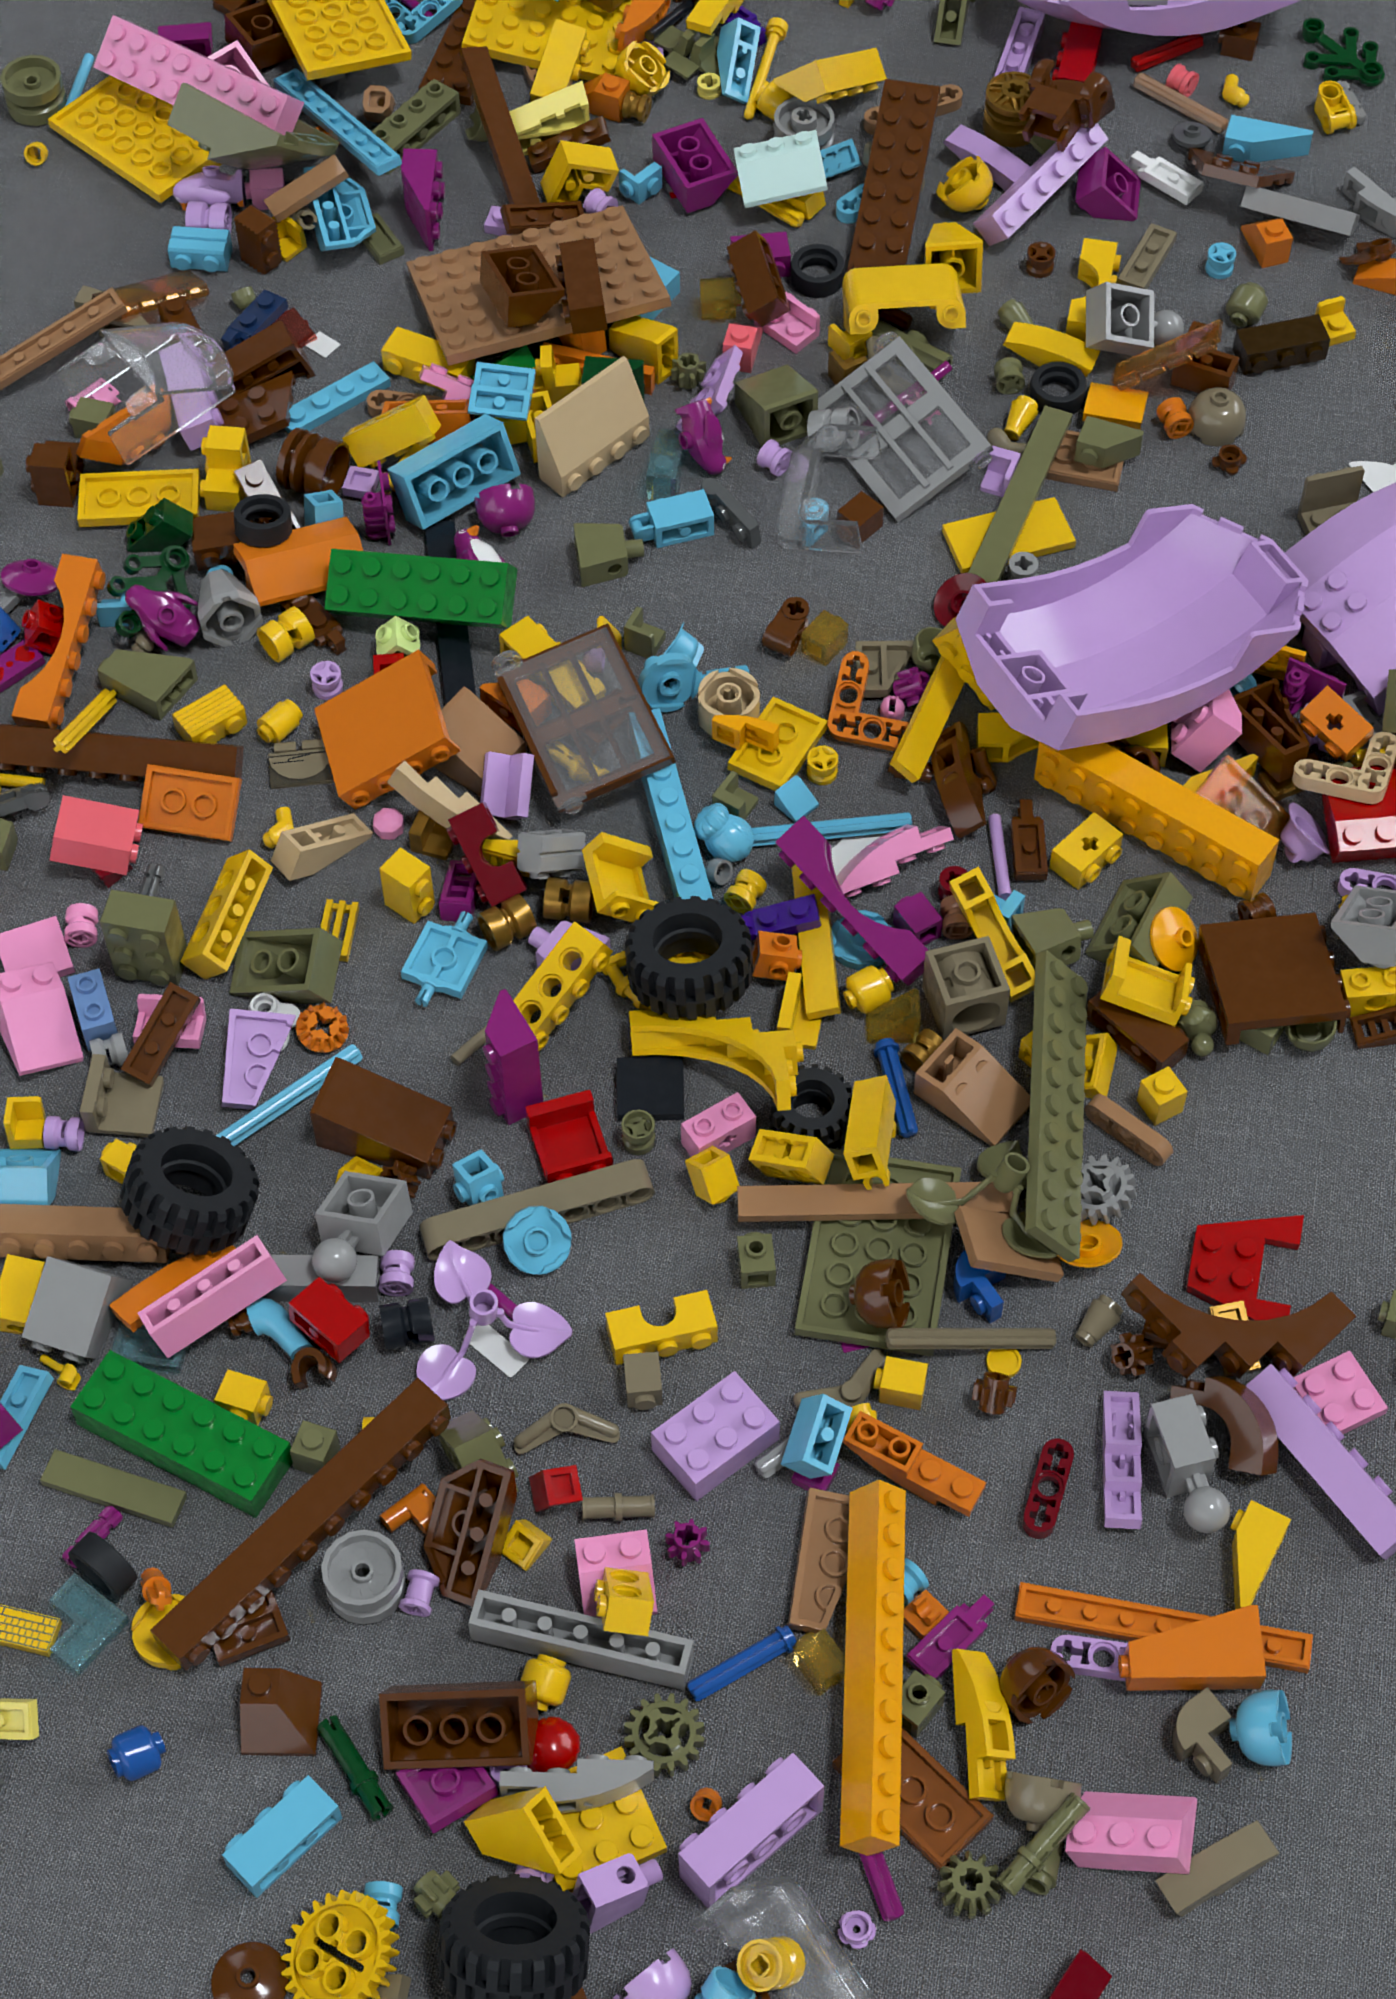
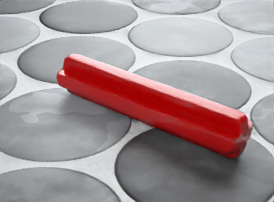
M1201 34L1186 35L1135 55L1131 58V68L1135 72H1140L1203 46V36Z

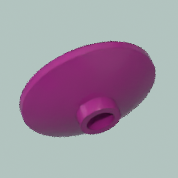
M36 559L18 560L7 564L1 571L0 578L2 584L7 589L18 594L41 596L50 594L58 589L54 581L57 568L47 562Z

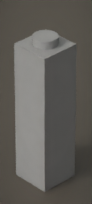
M271 1255L287 1281L262 1298L274 1301H291L319 1277L313 1268V1255ZM357 1255L356 1268L349 1278L341 1282H325L327 1284H335L342 1291L348 1302H379L381 1268L378 1255Z

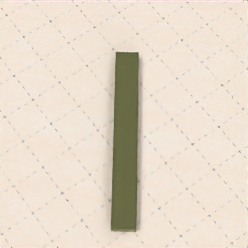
M1044 406L968 573L980 576L987 583L1000 581L1072 422V413Z

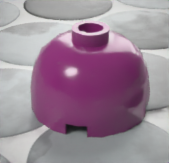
M501 484L480 491V498L475 496L474 502L478 518L484 527L491 532L501 534L502 537L518 535L519 531L531 522L535 513V498L532 487L519 484L520 489H511L510 484Z

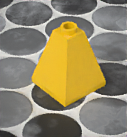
M957 222L933 224L925 243V264L944 263L952 266L957 272L961 294L981 292L983 240Z

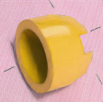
M35 141L25 147L24 157L29 164L38 166L46 161L48 149L42 142ZM38 148H39V150H40L41 159H38V157H39Z

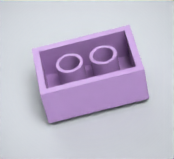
M734 1371L651 1432L652 1451L694 1500L698 1501L779 1440L780 1421Z

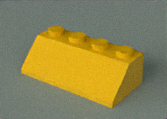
M876 47L815 60L773 80L775 85L804 102L816 100L817 104H821L829 100L834 101L846 96L852 97L862 92L865 94L878 89L877 83L887 78Z

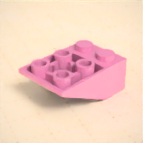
M1230 689L1203 706L1171 721V754L1200 773L1242 734V714Z

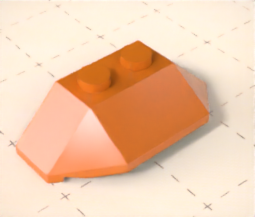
M160 388L105 419L96 428L82 434L76 454L80 458L122 466L130 460H138L146 451L162 446L167 439L166 433L170 425V395L168 389Z

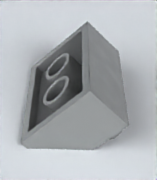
M1355 885L1332 919L1331 928L1361 962L1370 963L1377 968L1395 967L1396 890Z

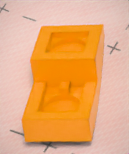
M714 715L712 718V739L738 750L741 749L746 741L774 753L779 745V725L749 716Z

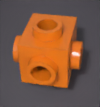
M758 930L752 949V976L787 981L788 972L800 969L802 963V950L798 949L797 936Z

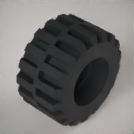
M811 1064V1068L805 1069L804 1065L798 1066V1075H795L797 1096L791 1097V1110L777 1111L773 1098L770 1097V1128L772 1131L817 1137L827 1148L834 1149V1146L840 1148L845 1144L852 1087L849 1082L844 1083V1076L839 1072L835 1075L832 1074L833 1068L825 1066L823 1070L818 1069L819 1064ZM814 1103L825 1107L829 1112L821 1117L809 1118L800 1115L795 1109L804 1104Z

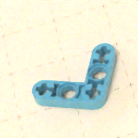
M385 0L391 13H400V16L395 21L407 43L413 44L424 38L459 8L463 0H423L411 12L396 0ZM428 10H437V12L433 16H424V14Z

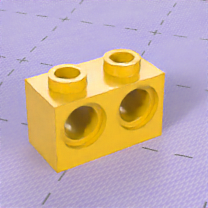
M759 1129L748 1160L768 1177L824 1185L835 1154L817 1137Z
M605 1567L603 1580L597 1579L594 1589V1601L597 1602L596 1616L602 1618L603 1630L648 1636L654 1606L648 1572Z

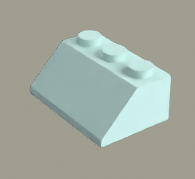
M816 130L801 131L795 135L774 137L768 141L754 144L747 143L741 147L734 148L745 208L828 190Z

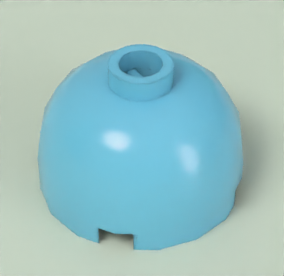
M1270 1689L1252 1693L1245 1697L1238 1707L1237 1718H1231L1230 1720L1232 1741H1238L1242 1753L1252 1762L1262 1766L1278 1767L1290 1764L1292 1732H1287L1286 1721L1290 1719V1711L1284 1691Z

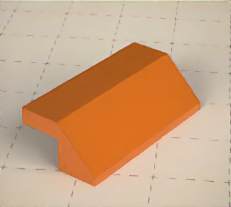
M347 516L293 529L287 540L272 547H254L243 542L233 544L234 555L245 570L246 588L257 597L260 607L327 590L331 549L363 551L359 534Z

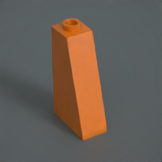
M1249 1605L1128 1642L1124 1654L1118 1657L1119 1677L1125 1678L1126 1691L1204 1690L1207 1687L1209 1690L1260 1689L1266 1678L1258 1605Z

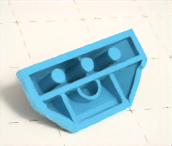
M312 166V167H304V168H303L304 174H305L306 172H308L309 170H311L312 168H314L315 166ZM347 178L308 204L309 209L317 216V223L314 222L313 225H315L314 230L320 251L354 247L376 232L365 189L351 178Z

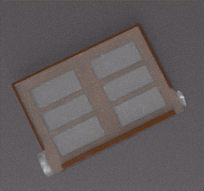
M608 623L523 660L520 654L514 650L501 652L493 658L491 668L531 754L534 755V761L559 813L566 811L568 814L577 813L583 808L584 802L676 763L675 757Z

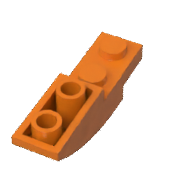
M632 0L631 5L626 4L622 17L624 22L618 23L615 32V39H619L617 51L622 52L633 41L640 43L646 39L645 32L666 16L671 0Z
M859 1411L843 1439V1443L869 1465L903 1488L935 1506L939 1501L970 1517L986 1487L987 1482L923 1450L924 1443L862 1411Z

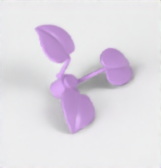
M451 1240L445 1244L438 1256L434 1270V1286L438 1295L447 1303L458 1304L467 1298L470 1302L469 1316L471 1320L458 1353L449 1345L438 1344L431 1346L420 1356L416 1370L417 1377L443 1401L454 1399L464 1394L475 1380L476 1367L473 1362L463 1358L468 1349L477 1325L486 1326L493 1323L496 1317L499 1318L507 1328L512 1329L509 1341L513 1349L527 1358H541L552 1353L572 1335V1328L559 1313L548 1306L536 1302H525L516 1306L513 1311V1322L505 1316L504 1310L498 1308V1298L495 1293L488 1290L492 1278L488 1263L478 1254L459 1246Z

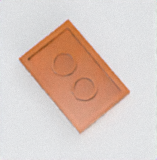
M147 764L138 823L143 824V828L232 842L242 779Z

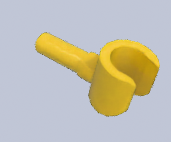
M46 1354L41 1355L39 1361L60 1374L56 1381L57 1384L66 1390L75 1391L81 1380V1376L77 1373L75 1366L69 1363L64 1366Z

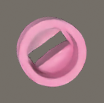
M888 695L882 700L880 704L881 717L901 720L904 717L905 705L899 696ZM890 705H895V712L889 711Z

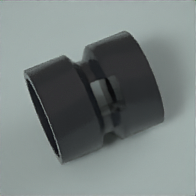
M427 1297L408 1300L406 1306L403 1307L398 1302L379 1306L386 1350L406 1347L408 1341L411 1340L416 1345L435 1341Z

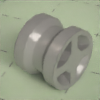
M1018 552L1012 555L1009 559L1007 580L1037 576L1038 559L1029 552Z

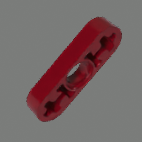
M1051 1439L1042 1448L1022 1522L1024 1531L1035 1539L1047 1538L1052 1534L1056 1525L1074 1459L1073 1447L1064 1439ZM1055 1451L1062 1452V1458L1059 1461L1057 1472L1050 1470L1053 1460L1052 1455L1055 1454ZM1043 1481H1052L1058 1486L1059 1491L1053 1496H1045L1039 1491L1038 1485ZM1041 1505L1047 1508L1044 1516L1045 1522L1042 1523L1041 1527L1034 1525V1519H1036Z

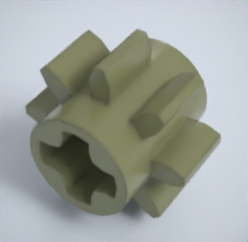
M682 353L678 360H672L671 380H678L680 388L694 389L699 382L703 381L706 373V361L699 362L698 354Z
M436 1870L427 1872L413 1889L418 1895L413 1900L416 1903V1908L426 1919L433 1912L441 1919L445 1906L461 1888L458 1885L459 1882L448 1870L443 1872L441 1876Z

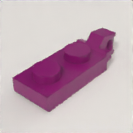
M983 1594L970 1608L965 1603L960 1607L957 1605L906 1655L905 1660L923 1676L929 1674L938 1680L953 1665L952 1650H968L983 1635L984 1631L988 1628L984 1620L993 1612L995 1604Z

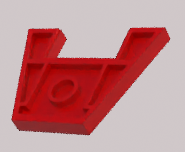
M1304 1215L1197 1225L1186 1292L1213 1306L1244 1301L1248 1320H1269L1290 1315L1291 1305L1256 1298L1264 1245L1268 1244L1298 1250Z

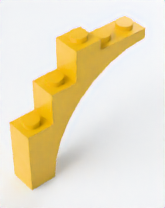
M651 1009L629 1011L632 1056H684L728 1066L748 1075L762 1085L773 1098L777 1111L791 1110V1097L797 1096L795 1075H798V1062H804L802 1042H796L794 1030L759 1032V1029H752L750 1017L716 1020V1016L706 1018L703 1015L697 1016V1020H688L687 1017H679L678 1020L669 1018L666 1013H663L661 1016Z

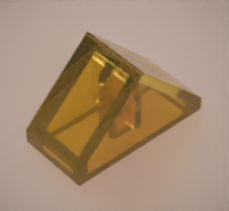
M914 988L879 1006L873 1012L866 1014L867 1042L876 1044V1042L884 1038H892L895 1043L916 1042V1037L920 1032L921 1021L918 989Z

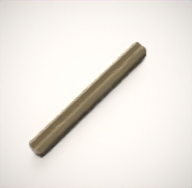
M889 1328L886 1332L885 1340L886 1346L889 1349H1052L1056 1344V1332L1052 1328Z

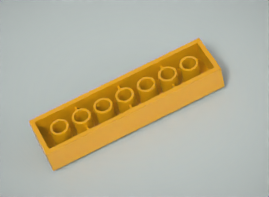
M1039 742L1034 780L1038 781L1044 788L1052 789L1064 796L1069 802L1078 804L1092 813L1095 812L1106 821L1119 827L1125 834L1135 836L1145 842L1150 848L1165 853L1178 864L1195 870L1205 879L1216 882L1237 897L1251 901L1271 876L1279 839L1107 743L1056 750Z

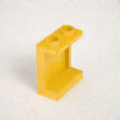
M601 832L582 849L597 913L633 923L636 919L639 920V916L647 909L653 910L654 905L659 903L649 899L641 869L642 866L653 858L650 846Z
M1118 936L1106 961L1100 999L1175 1027L1180 1016L1188 1014L1193 998L1189 997L1195 983V978L1191 977L1193 964L1186 962L1180 974L1129 957L1131 940Z

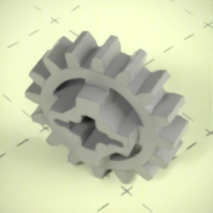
M1103 1154L1100 1161H1095V1158L1091 1155L1089 1156V1163L1084 1164L1082 1162L1081 1222L1089 1217L1092 1225H1096L1099 1218H1103L1104 1222L1109 1224L1110 1216L1112 1215L1119 1219L1122 1218L1121 1209L1131 1210L1130 1199L1137 1198L1135 1190L1137 1184L1129 1165L1122 1166L1118 1157L1109 1162L1107 1154Z

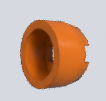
M708 1787L698 1790L690 1802V1810L693 1816L704 1822H709L710 1818L722 1808V1798L719 1792ZM706 1798L711 1800L709 1810L703 1808Z

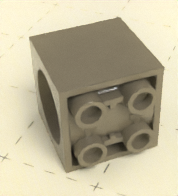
M989 936L925 951L922 988L943 1040L955 1028L967 1035L1006 1024L1010 988Z

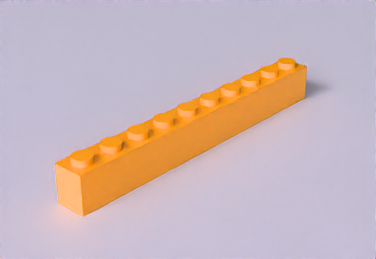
M876 1480L851 1491L849 1495L840 1847L866 1856L900 1846L906 1490L882 1480Z

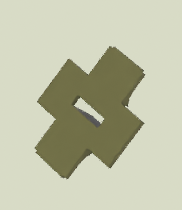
M670 26L654 39V44L670 53L665 58L666 63L664 66L688 80L697 70L703 73H715L720 77L717 59L719 37L714 33L708 35L691 29L683 32L674 26ZM691 52L690 60L685 58Z

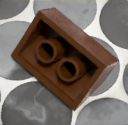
M537 245L481 251L480 283L507 328H520L524 325L536 324L565 295V289Z

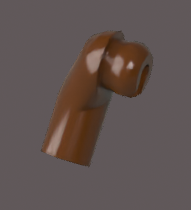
M976 747L970 751L975 773L980 778L982 795H986L996 789L997 779L989 763L985 747Z

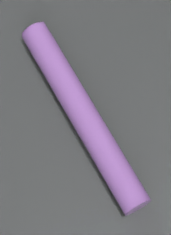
M991 814L988 817L998 895L1000 898L1007 900L1011 895L1001 816L999 814Z

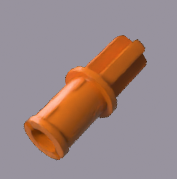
M151 1567L144 1570L141 1574L142 1580H140L142 1595L147 1602L155 1605L157 1611H164L165 1605L172 1604L171 1584L158 1568Z

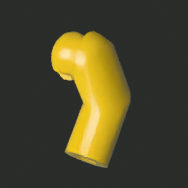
M1228 74L1225 78L1222 97L1226 102L1243 108L1249 103L1250 97L1245 93L1244 89L1238 87V76Z

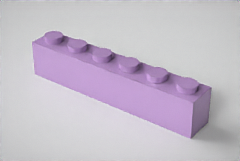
M1098 123L1093 128L1080 127L1064 152L1058 151L1057 142H1055L973 223L989 246L1008 239L1108 140V137Z
M1270 1364L1251 1380L1246 1387L1259 1397L1269 1411L1275 1425L1277 1437L1383 1559L1387 1560L1396 1552V1505L1388 1497L1393 1491L1379 1475L1372 1479L1364 1470L1369 1465L1368 1462L1355 1448L1349 1452L1340 1441L1345 1436L1332 1421L1325 1425L1317 1416L1321 1408L1308 1394L1302 1398L1297 1393L1294 1387L1299 1383L1284 1367L1278 1371Z

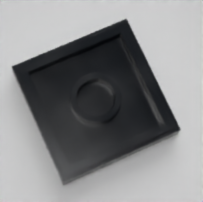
M683 1056L617 1058V1121H622L623 1117L632 1110L647 1111L654 1120H685Z

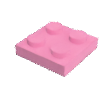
M1350 1350L1294 1377L1299 1383L1294 1387L1297 1393L1302 1398L1308 1394L1321 1408L1317 1416L1325 1425L1332 1421L1342 1434L1386 1414L1388 1410L1387 1405Z

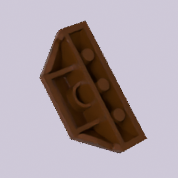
M480 1458L441 1478L424 1542V1549L434 1574L440 1579L439 1588L442 1596L473 1607L478 1589L486 1591L500 1563L517 1499L514 1470Z

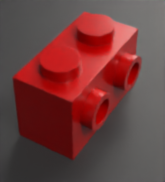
M321 1277L315 1279L288 1303L290 1321L338 1363L343 1361L370 1337L369 1316L365 1310L359 1305L353 1306L345 1299L344 1294L335 1284H327Z

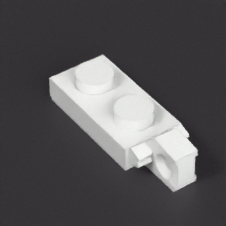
M1136 151L1130 157L1128 168L1139 178L1185 205H1188L1203 191V181L1160 156L1156 159L1149 158Z

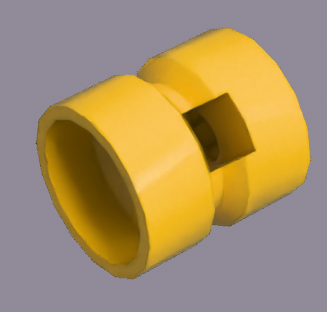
M295 606L279 614L278 621L270 620L257 628L256 631L263 649L275 662H281L292 655L294 647L301 649L315 639L313 628L308 619Z
M779 1936L751 1940L745 1944L738 1954L736 1965L738 1975L746 1987L753 1991L764 1992L789 1988L798 1983L804 1974L806 1962L804 1952L797 1942L792 1938Z

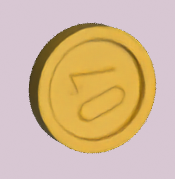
M990 1349L987 1354L986 1366L989 1372L1003 1373L1012 1378L1021 1368L1022 1359L1017 1349Z

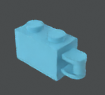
M704 489L646 502L647 512L634 515L628 521L634 539H643V542L654 539L657 548L714 535V514Z

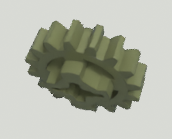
M659 1693L654 1695V1703L649 1704L644 1698L640 1700L642 1710L631 1709L630 1718L633 1722H625L624 1732L629 1734L624 1737V1745L626 1748H632L629 1756L639 1755L647 1760L654 1761V1776L656 1777L660 1775L662 1769H667L670 1777L674 1776L676 1766H680L684 1771L689 1770L687 1759L690 1758L698 1761L699 1751L695 1747L701 1748L705 1744V1738L699 1735L705 1732L704 1722H696L699 1718L698 1709L688 1712V1700L685 1698L677 1704L675 1703L673 1693H670L667 1701H662ZM646 1722L648 1726V1731L644 1733L643 1738L640 1739V1730L643 1724ZM689 1730V1740L683 1748L680 1738L684 1737L686 1731ZM663 1731L666 1735L671 1733V1737L666 1739L664 1735L658 1736V1732Z

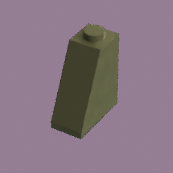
M116 649L109 658L104 659L97 669L102 689L106 688L109 691L114 689L117 692L116 697L159 721L163 719L198 680L195 662L190 658Z

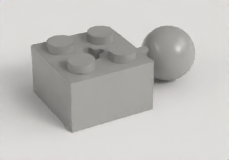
M1105 282L1086 290V348L1135 356L1154 348V344L1160 347H1171L1177 344L1184 334V322L1179 314L1172 310H1161L1154 314L1153 290Z
M344 1171L315 1213L321 1243L318 1244L313 1252L312 1264L319 1277L334 1283L344 1281L353 1274L356 1268V1252L379 1256L386 1254L413 1213L406 1181Z
M1193 1394L1153 1403L1148 1414L1144 1437L1166 1497L1189 1492L1183 1506L1184 1517L1187 1523L1194 1530L1201 1533L1219 1531L1228 1522L1230 1504L1227 1497L1220 1490L1209 1486L1211 1474L1214 1473L1215 1461L1219 1458V1451L1213 1437L1209 1438L1206 1432L1207 1420L1203 1407L1196 1405Z

